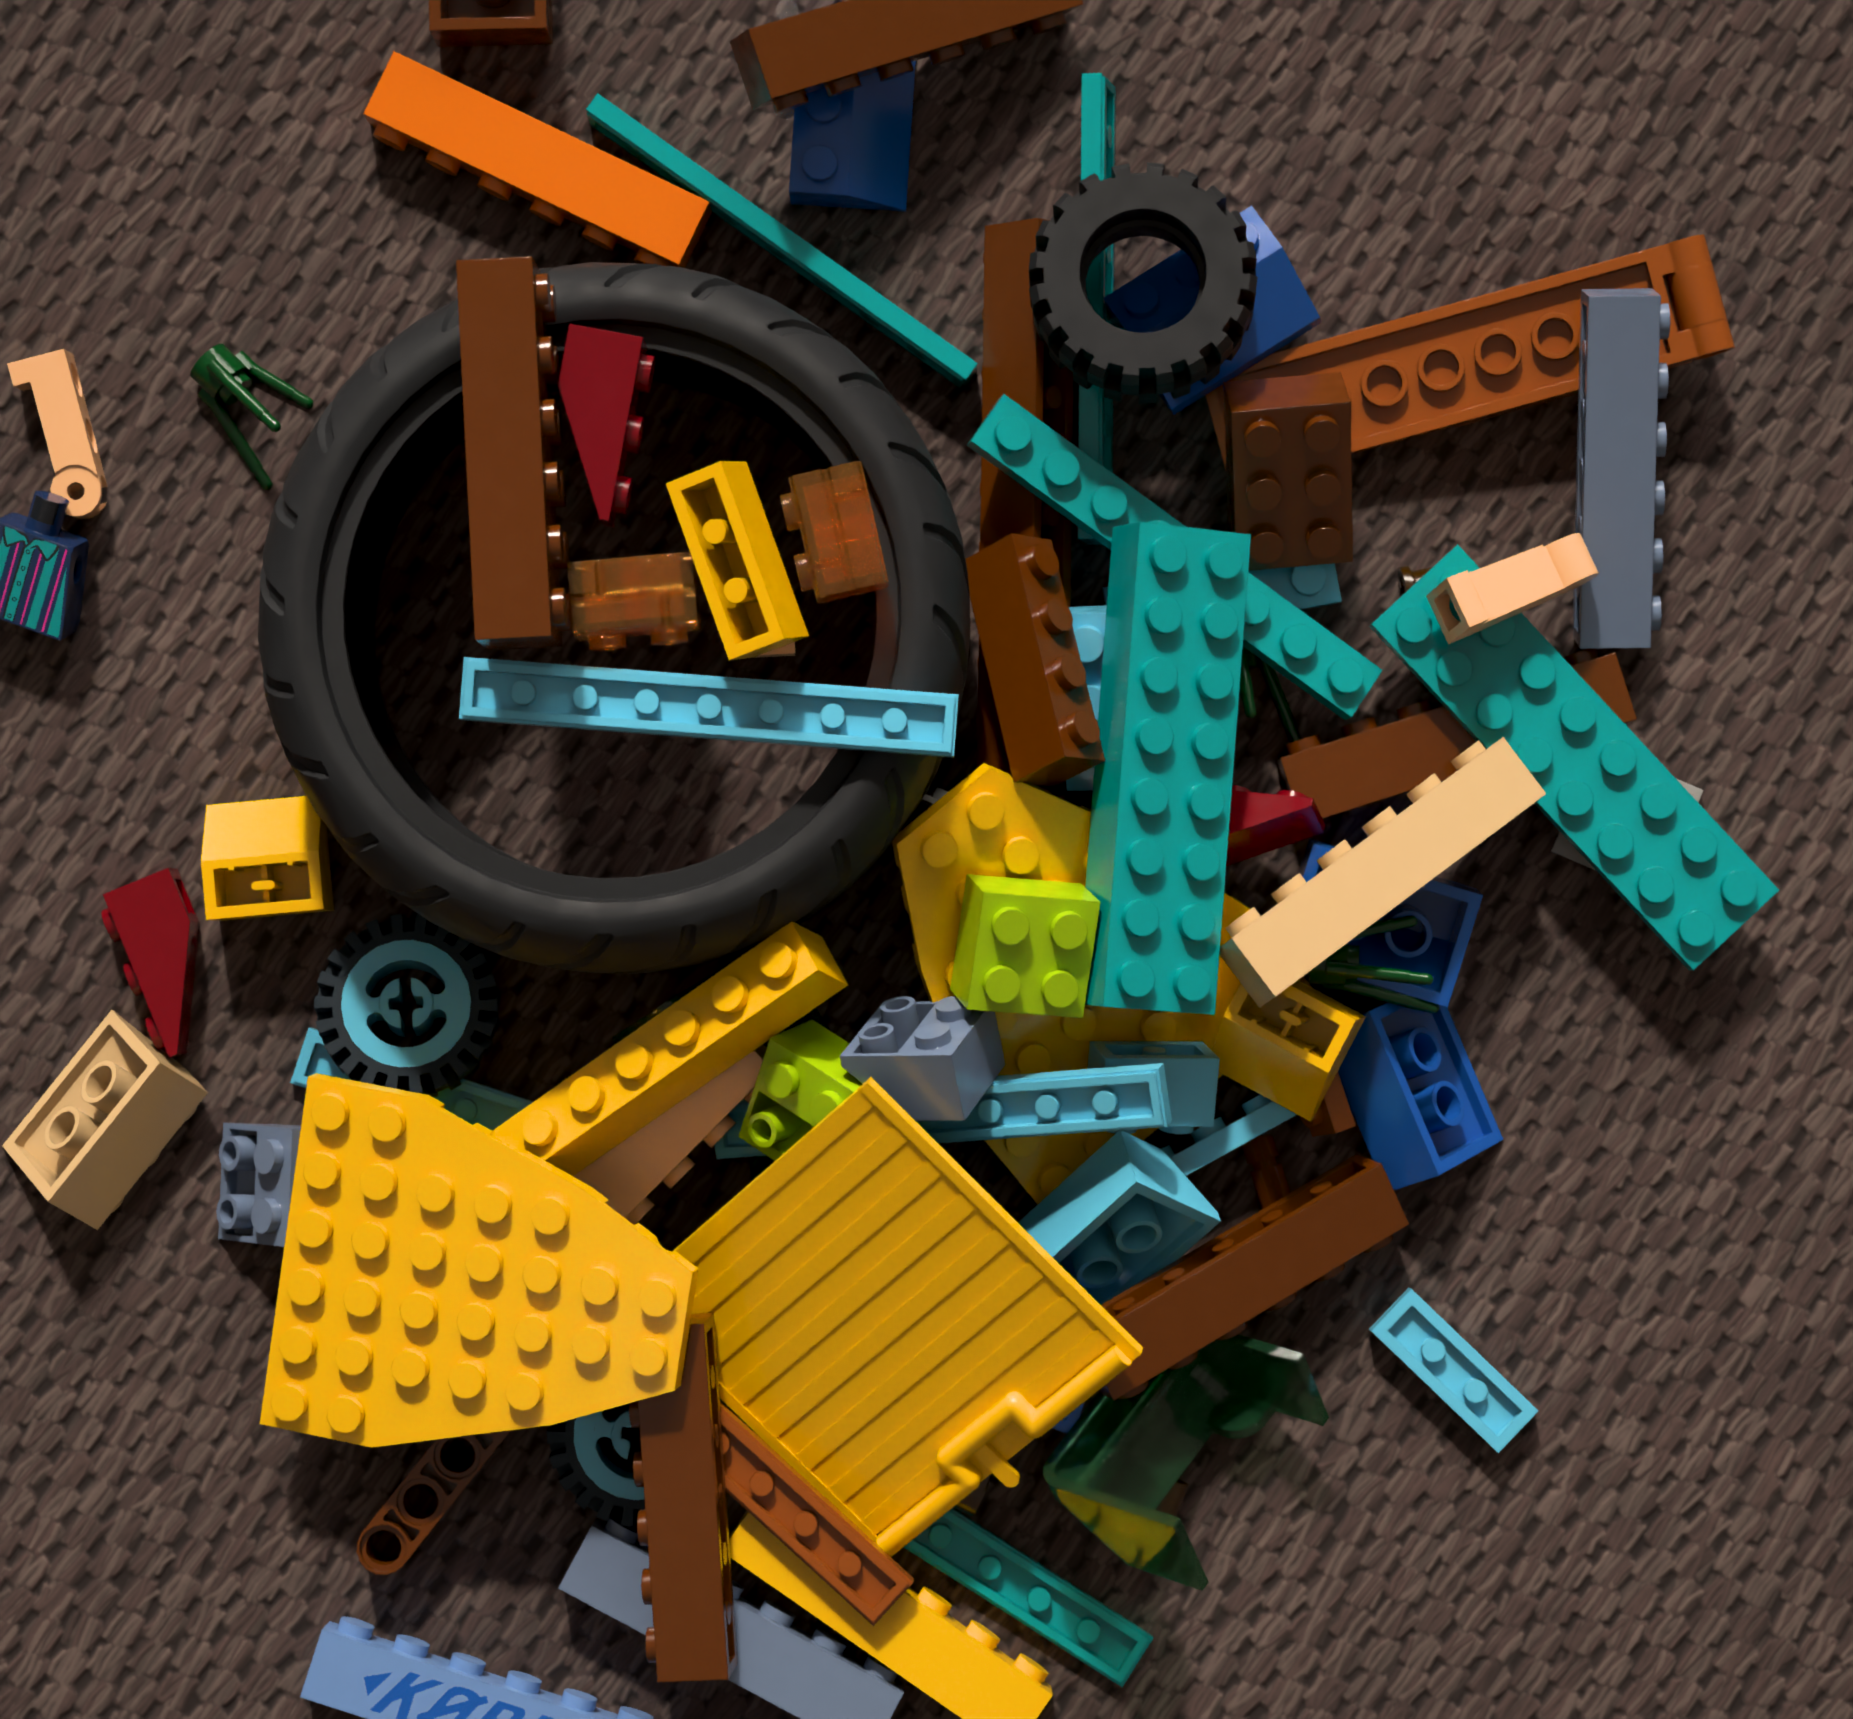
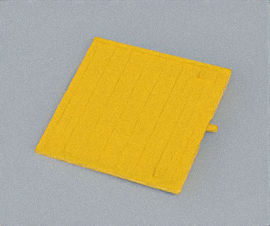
M872 1077L865 1081L672 1251L678 1252L699 1268L692 1313L714 1312L719 1398L767 1445L890 1557L978 1488L980 1482L993 1473L1006 1487H1016L1020 1480V1474L1008 1460L1035 1438L1043 1436L1129 1367L1132 1361L1141 1355L1143 1347Z

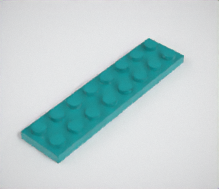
M1457 544L1369 627L1476 742L1480 741L1485 749H1487L1502 737L1505 738L1546 792V795L1534 803L1537 808L1688 970H1695L1767 903L1779 889L1522 613L1448 645L1426 596L1446 578L1466 570L1469 573L1480 569ZM1450 599V611L1452 615L1461 622L1456 612V609Z

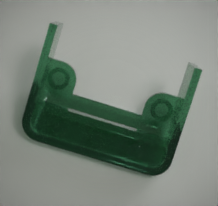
M1239 1334L1225 1340L1216 1339L1198 1350L1199 1354L1194 1361L1178 1369H1166L1148 1380V1387L1131 1398L1113 1401L1099 1392L1048 1457L1043 1467V1476L1052 1496L1124 1563L1203 1591L1209 1581L1181 1519L1157 1511L1156 1508L1213 1433L1232 1439L1249 1437L1260 1431L1275 1411L1324 1426L1329 1419L1303 1353Z

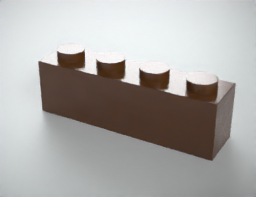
M1011 533L966 558L970 600L1013 782L1056 786L1105 761L1099 737L1100 729L1094 716L1086 683V671L1080 659L1072 626L1073 618L1067 605L1059 572V560L1054 552L1052 540Z

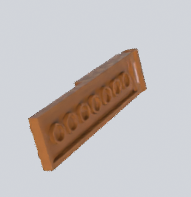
M1704 234L1276 352L1227 382L1341 372L1351 401V453L1355 454L1449 427L1464 426L1578 394L1581 289L1652 288L1661 295V304L1668 303L1670 308L1669 338L1660 339L1659 363H1667L1668 369L1735 349L1706 238ZM1222 384L1205 396L1226 470L1224 392Z

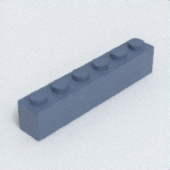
M1652 288L1581 289L1575 533L1581 534L1599 574L1592 580L1575 588L1573 592V638L1580 649L1651 648V631H1659L1661 627L1660 596H1652L1653 573H1661L1663 568V543L1661 538H1654L1655 515H1663L1665 508L1663 480H1656V457H1665L1667 431L1665 422H1657L1658 399H1666L1668 394L1667 363H1659L1660 339L1669 338L1670 308L1668 303L1661 304V295Z
M609 1517L606 1524L595 1519L558 1589L646 1635L647 1628L654 1627L652 1605H645L643 1603L641 1590L643 1569L649 1568L648 1546H640L639 1541H637L638 1533L635 1527L620 1525L621 1521ZM732 1580L738 1664L731 1674L729 1681L800 1719H891L904 1694V1684L895 1680L898 1675L871 1655H868L866 1661L862 1662L845 1653L844 1650L847 1643L827 1630L817 1627L812 1635L793 1625L792 1623L796 1616L777 1603L765 1600L760 1607L741 1597L744 1588Z

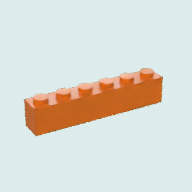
M393 51L363 113L369 124L376 127L373 136L379 141L400 151H404L408 143L428 152L425 161L433 167L453 176L457 175L460 168L480 177L477 186L497 198L508 201L511 194L514 193L533 202L529 211L545 221L561 226L564 218L585 227L582 236L604 249L613 251L616 243L637 252L634 261L638 264H657L685 268L712 213L709 201Z

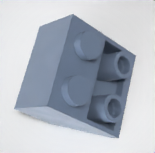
M908 996L894 997L884 1001L840 1055L841 1065L846 1071L861 1083L872 1077L915 1121H965L1005 1066L995 1012L967 1010L956 996L946 997L937 1002L915 1001L914 998Z
M223 1123V1138L219 1148L221 1163L220 1200L216 1210L219 1223L218 1239L284 1247L301 1125Z

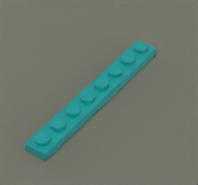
M1005 394L998 399L967 444L973 451L1110 550L1112 530L1115 526L1141 521L1186 527ZM1248 572L1243 647L1342 719L1351 718L1383 670Z

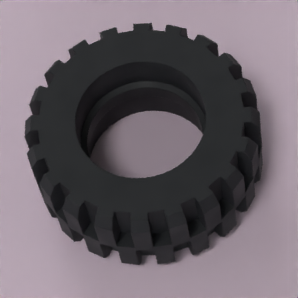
M1147 162L1146 173H1131L1130 165L1127 163L1111 167V177L1100 181L1094 173L1079 181V192L1073 197L1064 193L1053 205V217L1051 220L1042 221L1035 236V252L1030 253L1028 270L1029 292L1034 325L1040 341L1045 340L1049 347V356L1060 369L1067 367L1072 371L1073 381L1087 390L1092 385L1104 389L1105 398L1120 402L1123 394L1139 396L1138 404L1156 403V395L1171 392L1173 399L1189 394L1191 385L1199 380L1206 385L1220 373V365L1225 360L1232 361L1240 349L1242 337L1245 331L1249 330L1254 311L1258 278L1256 276L1257 258L1253 242H1249L1246 238L1247 225L1238 211L1229 212L1226 208L1227 197L1214 185L1208 188L1207 191L1203 190L1198 186V175L1181 169L1178 178L1165 175V164ZM1149 236L1168 241L1183 250L1196 266L1199 277V292L1192 310L1178 323L1163 330L1137 333L1117 328L1102 319L1093 310L1088 299L1086 280L1092 261L1108 246L1130 237Z

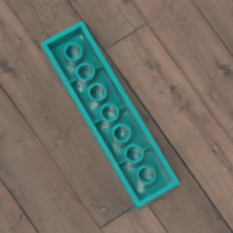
M1141 521L1113 527L1098 714L1099 737L1105 761L1094 766L1085 887L1101 903L1085 1005L1215 1015L1251 534Z

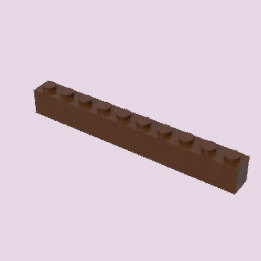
M1033 218L986 225L983 253L982 422L998 399L1005 394L1073 444V372L1067 367L1060 369L1049 356V347L1045 340L1040 341L1035 328L1034 315L1030 303L1028 271L1030 253L1035 252V236L1042 221L1046 219ZM981 456L979 551L1011 533L1052 540L1054 552L1059 560V572L1067 605L1070 607L1072 522ZM979 638V654L977 659L978 714L976 718L977 768L986 763L1012 776ZM1066 781L1056 786L1036 785L1068 801Z

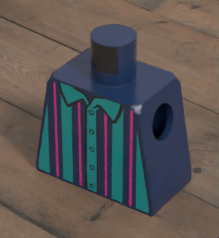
M35 491L28 517L11 512L0 518V619L61 641L76 632L79 625L89 543L86 538L62 529L69 501L66 498L51 492Z

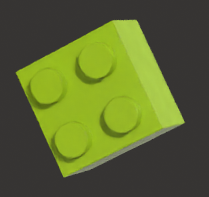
M967 874L950 990L967 1010L1083 1018L1101 902L1082 883Z

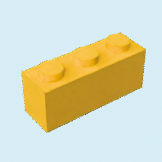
M719 461L666 483L728 659L755 658L763 653L809 637L747 462Z

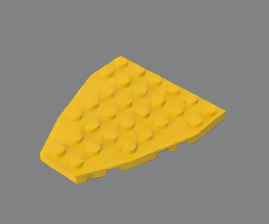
M983 763L897 834L892 841L896 865L900 868L903 882L901 891L904 906L910 917L914 938L912 946L915 962L929 1001L937 1002L946 997L955 996L950 990L966 875L1082 883L1085 886L1091 809L1057 797L1050 791L1034 784L1014 783L1012 776L1008 773ZM1224 893L1220 947L1232 938L1225 928L1250 910L1248 906ZM1219 955L1215 1015L1085 1005L1083 1018L995 1012L1005 1059V1066L998 1076L1087 1069L1090 1041H1203L1212 1050L1222 1018L1240 985V981ZM1304 976L1299 979L1300 982L1311 987ZM1220 1072L1218 1073V1079L1223 1075ZM1158 1128L1137 1129L1131 1135L1144 1140ZM1104 1131L985 1140V1142L1034 1201L1039 1204L1115 1134Z
M318 1073L310 1075L307 1079L260 1424L373 1448L550 1426L675 1391L681 1386L699 1268L678 1252H672L663 1248L659 1244L657 1236L640 1223L633 1225L606 1204L608 1199L593 1187L527 1150L520 1152L492 1136L494 1131L478 1122L473 1125L444 1109L445 1104L430 1095Z

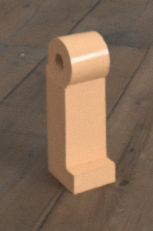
M65 349L7 363L13 386L22 391L33 390L56 475L50 487L51 493L60 495L69 501L66 515L78 519H90L98 515L106 506V503L100 504L102 488L108 486L74 355Z
M1575 533L1558 539L1544 547L1540 545L1468 573V570L1448 577L1426 597L1449 645L1565 594L1592 580L1599 572L1581 534ZM1450 599L1456 609V612L1461 622L1457 620L1450 611Z

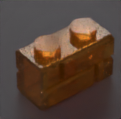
M861 461L788 477L792 493L780 495L787 530L800 529L805 553L793 555L801 591L814 589L817 603H824L889 587V580Z
M690 552L568 562L574 637L578 641L589 640V649L591 651L626 648V637L651 635V645L688 642V631L701 630L696 567Z

